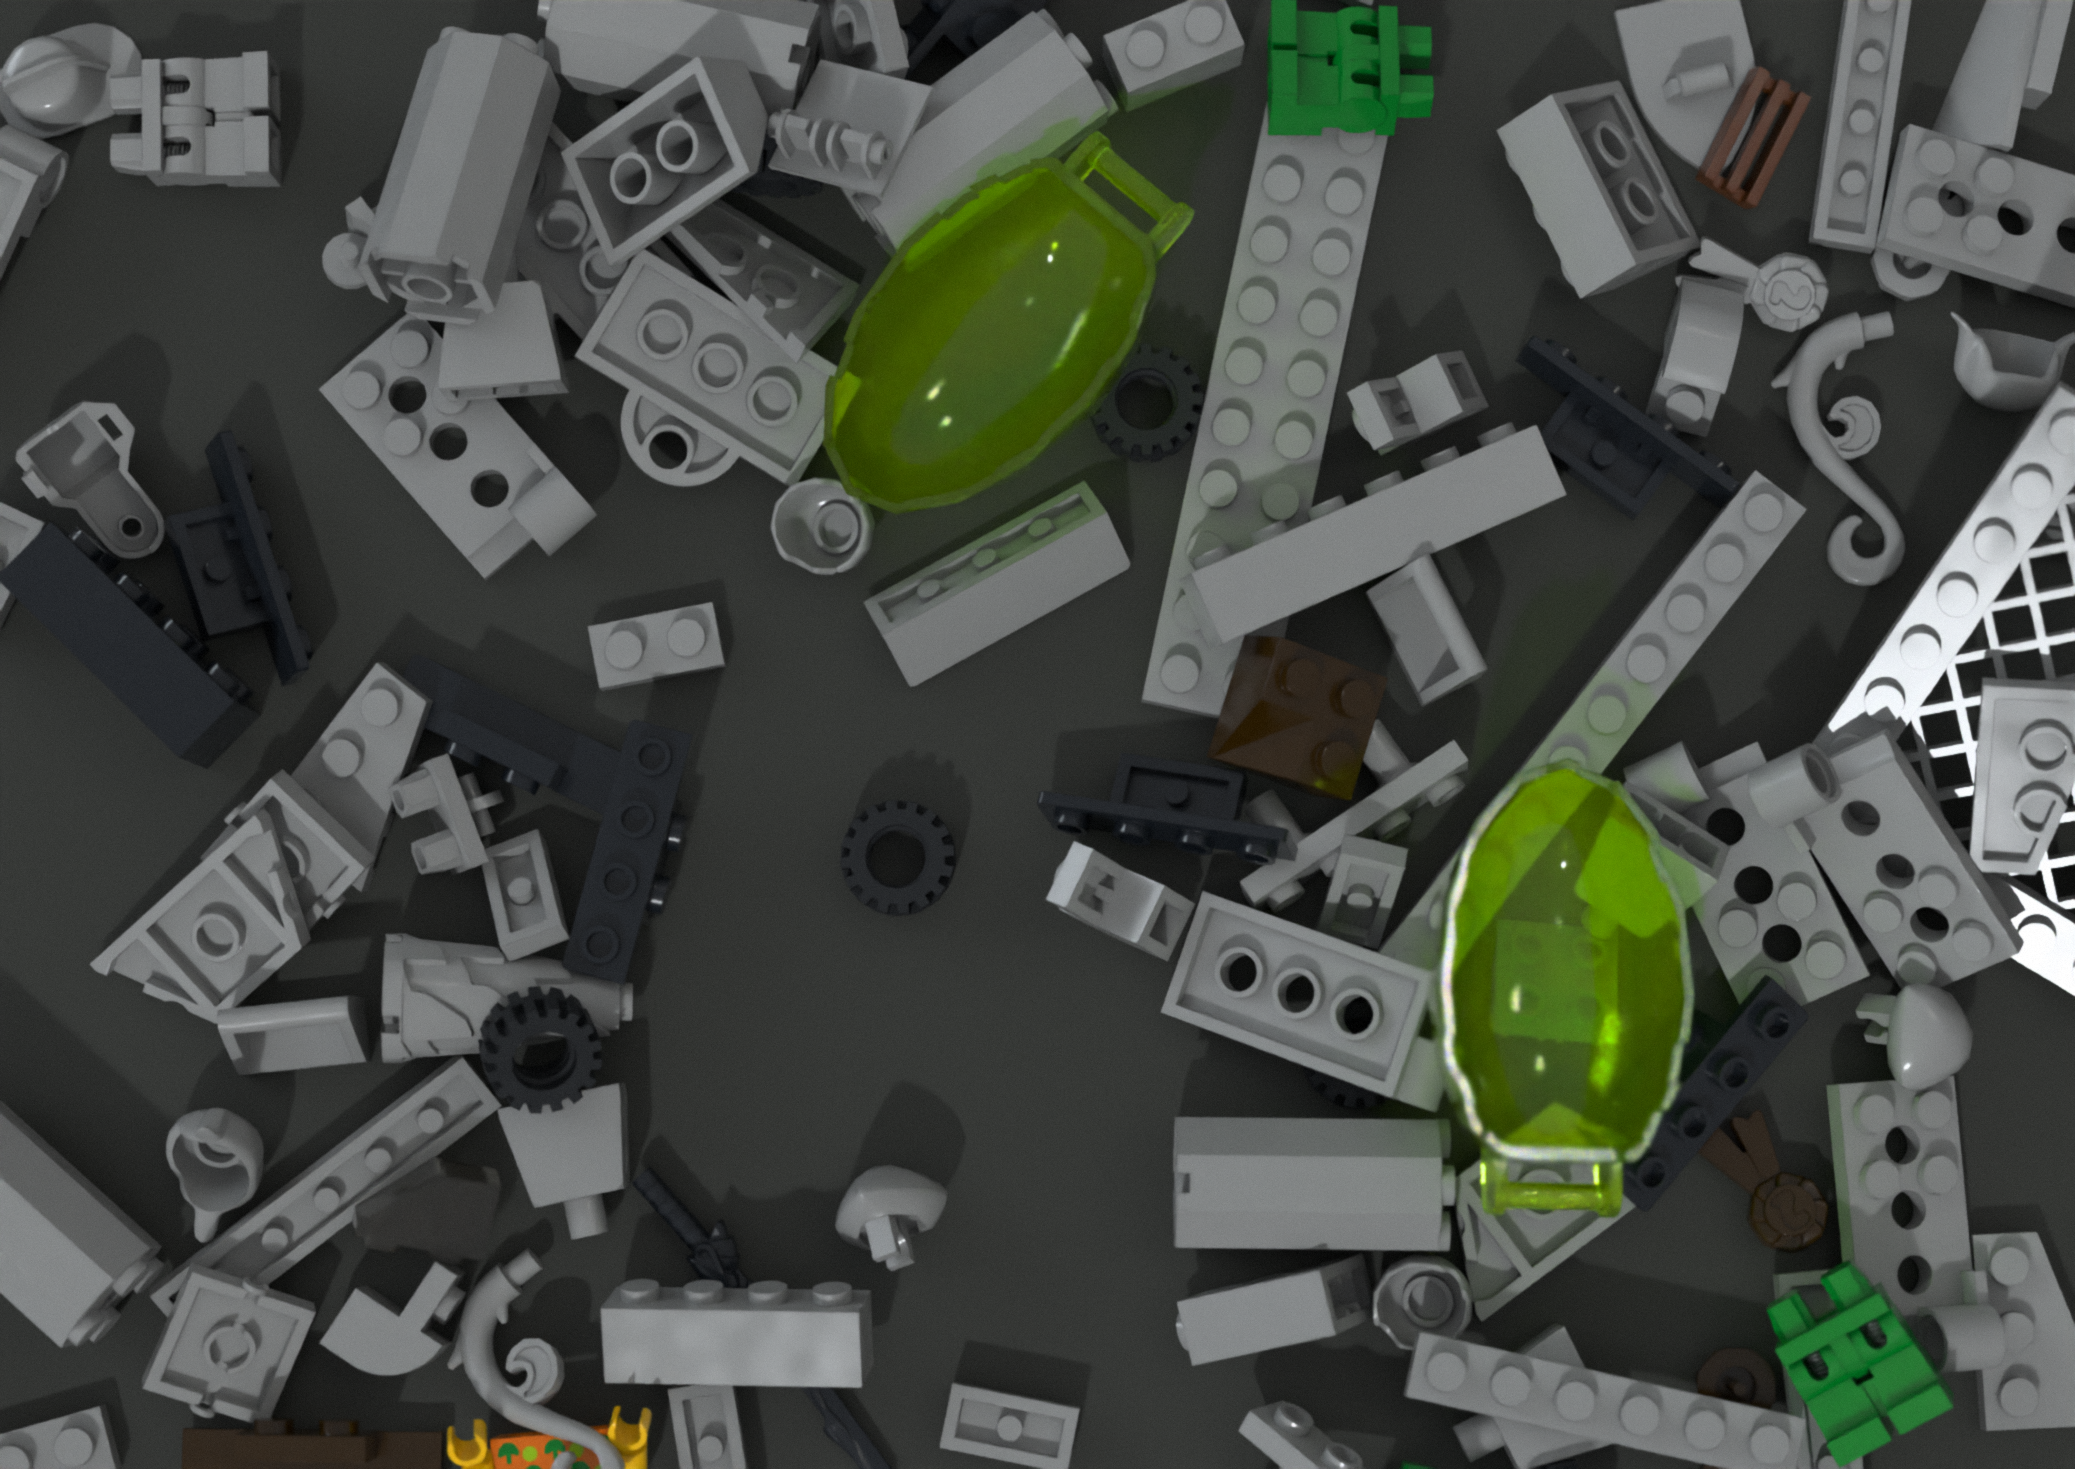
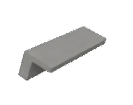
M1084 480L867 599L863 603L890 649L908 685L914 687L1124 572L1130 567V561L1107 511Z

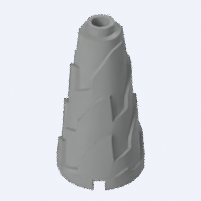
M386 933L382 991V1017L385 1024V1033H382V1062L403 1063L421 1057L479 1053L478 1040L483 1039L480 1031L483 1021H493L490 1010L497 1003L503 1007L508 1006L510 1003L507 995L518 991L521 998L529 996L528 987L540 986L543 995H548L550 987L561 989L566 999L572 994L580 1001L583 1009H587L596 1027L598 1036L607 1037L610 1036V1030H619V1021H632L633 982H626L625 985L570 971L563 967V961L543 956L527 955L509 962L504 952H500L497 947L425 940L406 933ZM552 1032L537 1033L525 1039L520 1046L543 1044L566 1038L563 1035Z

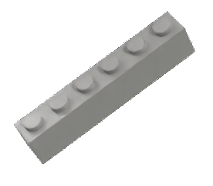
M1509 422L1478 436L1477 439L1481 446L1478 450L1460 457L1456 446H1453L1420 461L1425 471L1420 475L1403 481L1399 470L1364 485L1368 497L1346 506L1343 496L1339 495L1307 509L1311 521L1289 530L1285 520H1281L1249 534L1254 546L1231 555L1227 544L1191 559L1196 571L1179 580L1209 649L1211 650L1407 565L1424 555L1437 552L1567 495L1537 425L1516 432L1513 423Z

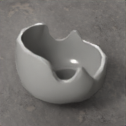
M811 478L790 485L775 502L770 529L777 551L784 560L795 563L814 574L833 575L856 567L868 553L872 545L875 520L865 496L851 485L831 478Z
M1415 1253L1393 1262L1376 1283L1373 1291V1321L1375 1326L1381 1327L1389 1335L1397 1347L1405 1350H1413L1417 1330L1459 1339L1472 1319V1290L1464 1275L1451 1262L1440 1256Z

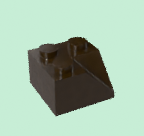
M1245 635L1207 757L1314 797L1350 801L1388 678L1282 637Z

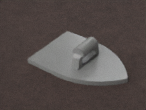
M1662 0L1615 11L1613 14L1630 83L1644 118L1669 149L1699 170L1749 70L1756 68L1740 0ZM1755 104L1719 174L1720 176L1732 162L1743 144L1751 124Z

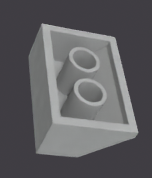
M697 56L561 152L609 266H619L757 173L769 117L744 61Z
M1619 80L1551 94L1496 130L1505 147L1507 162L1512 170L1519 175L1533 203L1534 216L1539 225L1546 230L1561 260L1563 275L1574 286L1580 299L1614 290L1700 248V241Z

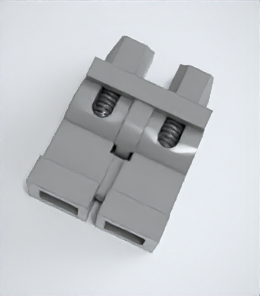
M268 51L242 52V57L201 59L180 57L163 61L161 59H141V71L110 76V102L112 110L117 115L142 114V133L112 134L110 162L117 172L146 175L156 186L227 184L228 187H282L281 131L274 124L281 123L280 67Z

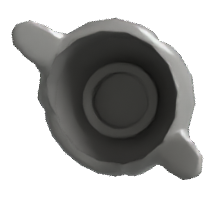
M1951 312L1952 318L1958 325L1954 372L1964 390L1977 403L1998 411L2021 412L2035 409L2045 402L2061 378L2066 356L2070 347L2075 343V332L2065 335L2055 342H2050L2005 331L1972 329L1961 316Z
M223 1108L192 1111L180 1117L169 1131L166 1140V1157L170 1168L179 1179L180 1190L184 1199L194 1207L195 1237L199 1242L206 1243L213 1239L222 1214L234 1208H239L251 1200L261 1182L264 1169L263 1141L257 1128L248 1120Z

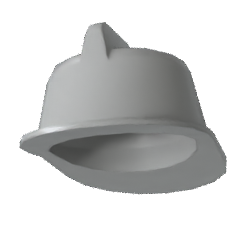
M98 23L78 25L48 36L27 39L13 50L0 71V111L9 125L40 139L60 136L109 118L116 114L111 108L109 78L113 75L141 71V53L132 39L120 30Z

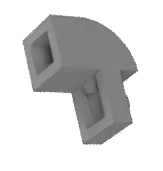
M1682 278L1664 333L1663 358L1646 407V416L1656 414L1669 421L1677 430L1707 437L1721 393L1725 394L1734 365L1743 322V293Z
M1463 350L1435 354L1395 377L1366 381L1347 392L1354 408L1352 410V418L1356 429L1365 440L1370 442L1373 451L1378 450L1380 456L1414 445L1451 428L1489 407Z
M1075 841L1065 860L1058 866L1054 875L1053 886L1046 898L1047 901L1060 907V911L1167 962L1195 903L1167 886L1125 869L1096 850Z
M446 1259L436 1261L404 1309L368 1285L355 1288L319 1344L354 1367L375 1375H399L427 1365L438 1358L452 1343L451 1340L431 1327L435 1321L445 1325L453 1316L466 1295V1292L458 1288L467 1273Z

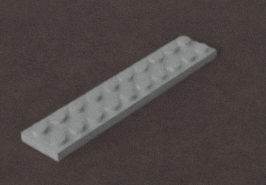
M1266 103L1143 690L1142 703L1219 718L1244 636H1276L1285 638L1289 616L1210 650L1179 579L1196 571L1191 559L1227 544L1231 555H1234L1254 546L1249 534L1264 527L1285 520L1288 529L1292 530L1309 522L1307 509L1312 508L1388 135H1375V129L1365 133H1351L1339 128H1322L1321 136L1268 135Z

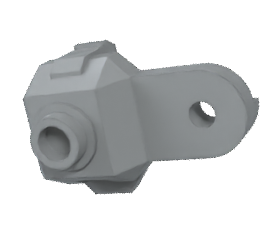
M83 400L34 434L16 450L15 460L25 471L21 479L37 499L45 496L52 506L76 509L103 544L115 555L127 559L144 557L155 552L160 546L164 537L165 525L158 508L128 472L130 449L135 428L115 403ZM107 414L122 434L112 438L98 420ZM130 518L140 522L139 531L133 535H128L122 531L124 521Z

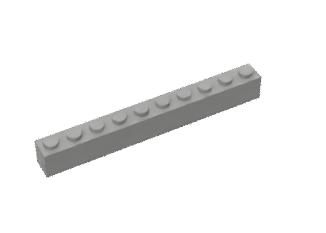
M1757 470L1740 484L1736 493L1725 503L1377 949V953L1439 974L1436 985L1440 982L1807 510L1805 507Z

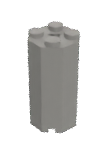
M539 0L537 19L547 24L545 39L541 38L537 44L539 46L537 56L550 63L559 87L631 103L697 56L744 61L770 118L774 112L782 113L787 108L796 110L806 89L807 82L815 71L822 16L819 15L820 5L799 0Z
M1041 9L1037 13L1032 11L931 85L934 88V92L883 198L840 187V189L863 222L867 220L877 234L874 237L882 248L906 271L1105 125L1107 119L1119 109L1106 87L1097 79L1092 81L1085 70L1093 64V61L1080 40L1071 32L1064 37L1058 24L1045 9Z
M445 27L441 30L438 42L427 50L358 266L374 296L389 303L392 292L405 298L408 301L404 311L418 319L470 325L478 320L482 308L486 315L496 309L561 93L550 63L537 56L539 46L531 38L517 33L499 36L471 33L459 27Z
M0 1100V1293L60 1348L72 1345L80 1347L88 1339L96 1343L121 1317V1313L115 1307L132 1290L140 1294L162 1272L165 1264L156 1257L162 1246Z
M1175 1117L1173 1147L1175 1248L1449 1251L1451 1239L1449 1211H1442V1205L1454 1206L1455 1169L1454 1166L1442 1164V1158L1450 1157V1120Z

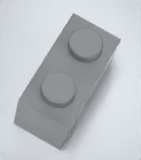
M1188 0L1103 35L1102 57L1124 108L1128 112L1241 65L1245 43L1226 0Z

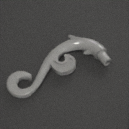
M1888 311L1859 317L1857 312H1852L1823 323L1808 335L1787 366L1771 380V386L1774 389L1788 386L1787 405L1791 424L1800 445L1815 467L1863 508L1882 529L1884 536L1883 549L1875 557H1862L1852 547L1851 538L1854 530L1863 523L1862 518L1857 515L1848 516L1839 522L1829 537L1826 545L1827 561L1833 572L1845 582L1858 586L1877 585L1892 577L1902 564L1906 552L1905 537L1896 517L1885 502L1846 462L1847 460L1866 455L1877 444L1881 431L1878 411L1872 402L1859 396L1841 398L1831 406L1826 415L1828 421H1839L1845 426V433L1840 437H1834L1823 426L1819 416L1817 403L1818 387L1822 375L1832 362H1834L1836 370H1841L1845 365L1848 354L1853 350L1863 349L1866 341L1893 336V322Z
M526 1248L505 1266L497 1263L475 1285L465 1303L459 1325L460 1332L455 1349L447 1364L448 1368L454 1370L463 1363L465 1372L477 1393L494 1411L514 1424L577 1443L593 1450L599 1458L601 1469H625V1462L620 1452L604 1435L585 1424L543 1407L560 1390L565 1377L563 1359L555 1347L540 1338L523 1339L511 1349L507 1357L505 1369L514 1375L527 1371L526 1382L517 1388L510 1385L501 1374L493 1350V1336L497 1322L499 1320L501 1324H505L508 1321V1306L510 1302L522 1293L520 1286L543 1269V1264L530 1248ZM562 1451L556 1457L551 1469H572V1465L577 1459L575 1453Z

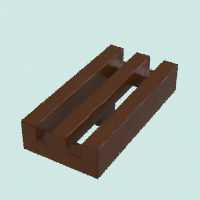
M1761 66L1749 70L1695 177V180L1745 210L1757 207L1811 99L1810 96L1802 91L1795 93L1790 90L1791 85L1784 80L1772 79L1769 77L1770 72ZM1762 91L1768 96L1725 179L1719 174ZM1781 104L1785 105L1744 188L1741 189L1740 185Z

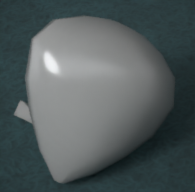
M1914 983L1902 989L1897 996L1865 993L1855 1010L1859 1019H1872L1864 1033L1866 1042L1887 1045V1060L1892 1075L1898 1084L1909 1091L1925 1089L1943 1081L1959 1071L1970 1058L1973 1031L1969 1020L1952 994L1934 985Z
M893 1165L872 1167L857 1177L847 1190L837 1210L835 1222L837 1234L841 1240L864 1250H871L873 1260L876 1262L886 1260L887 1269L891 1271L915 1263L910 1237L932 1229L945 1210L948 1193L939 1182L924 1174Z

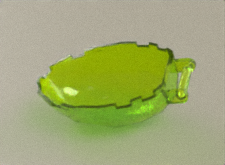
M1096 131L1080 144L1064 164L1055 157L1030 159V164H1023L1000 177L993 174L969 186L972 191L962 195L942 214L937 211L902 243L854 312L843 340L847 345L835 376L830 375L825 386L823 446L827 449V454L841 478L840 483L846 494L892 513L900 514L957 504L1025 474L1098 411L1137 352L1156 294V263L1188 227L1193 219L1194 210L1183 201L1177 204L1111 150L1109 148L1110 139L1101 132ZM1093 169L1158 222L1148 235L1144 234L1083 182Z
M1569 757L1517 773L1510 779L1473 823L1441 896L1427 988L1438 1072L1461 1125L1481 1146V1200L1483 1209L1488 1215H1501L1506 1208L1589 1210L1597 1211L1598 1215L1602 1218H1616L1622 1206V1163L1636 1162L1652 1145L1650 1141L1654 1138L1664 1111H1670L1681 1083L1676 1082L1681 1071L1684 1043H1689L1694 988L1685 908L1675 879L1668 878L1656 843L1661 842L1657 829L1619 781L1613 782L1607 777L1581 767V762ZM1508 1162L1595 1164V1184L1508 1181Z

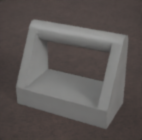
M1430 554L1414 560L1366 591L1365 597L1422 707L1479 679L1488 670Z
M348 995L220 1009L217 1012L220 1036L237 1074L240 1076L371 1062L365 998Z

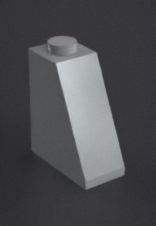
M1363 1252L1201 1292L1177 1302L1179 1310L1176 1319L1177 1334L1183 1348L1189 1351L1192 1366L1334 1336L1373 1318V1292Z

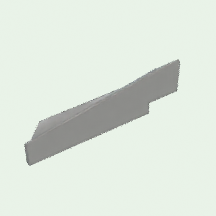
M1986 0L1932 131L2007 154L2013 148L2021 107L2036 110L2052 94L2074 0Z

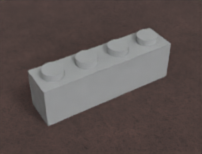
M635 1279L622 1283L620 1287L616 1286L600 1308L605 1383L862 1388L874 1365L871 1290H852L851 1285L844 1282H824L815 1285L812 1289H787V1285L780 1281L756 1282L748 1288H723V1284L715 1280L693 1281L687 1283L684 1287H659V1283L655 1280Z

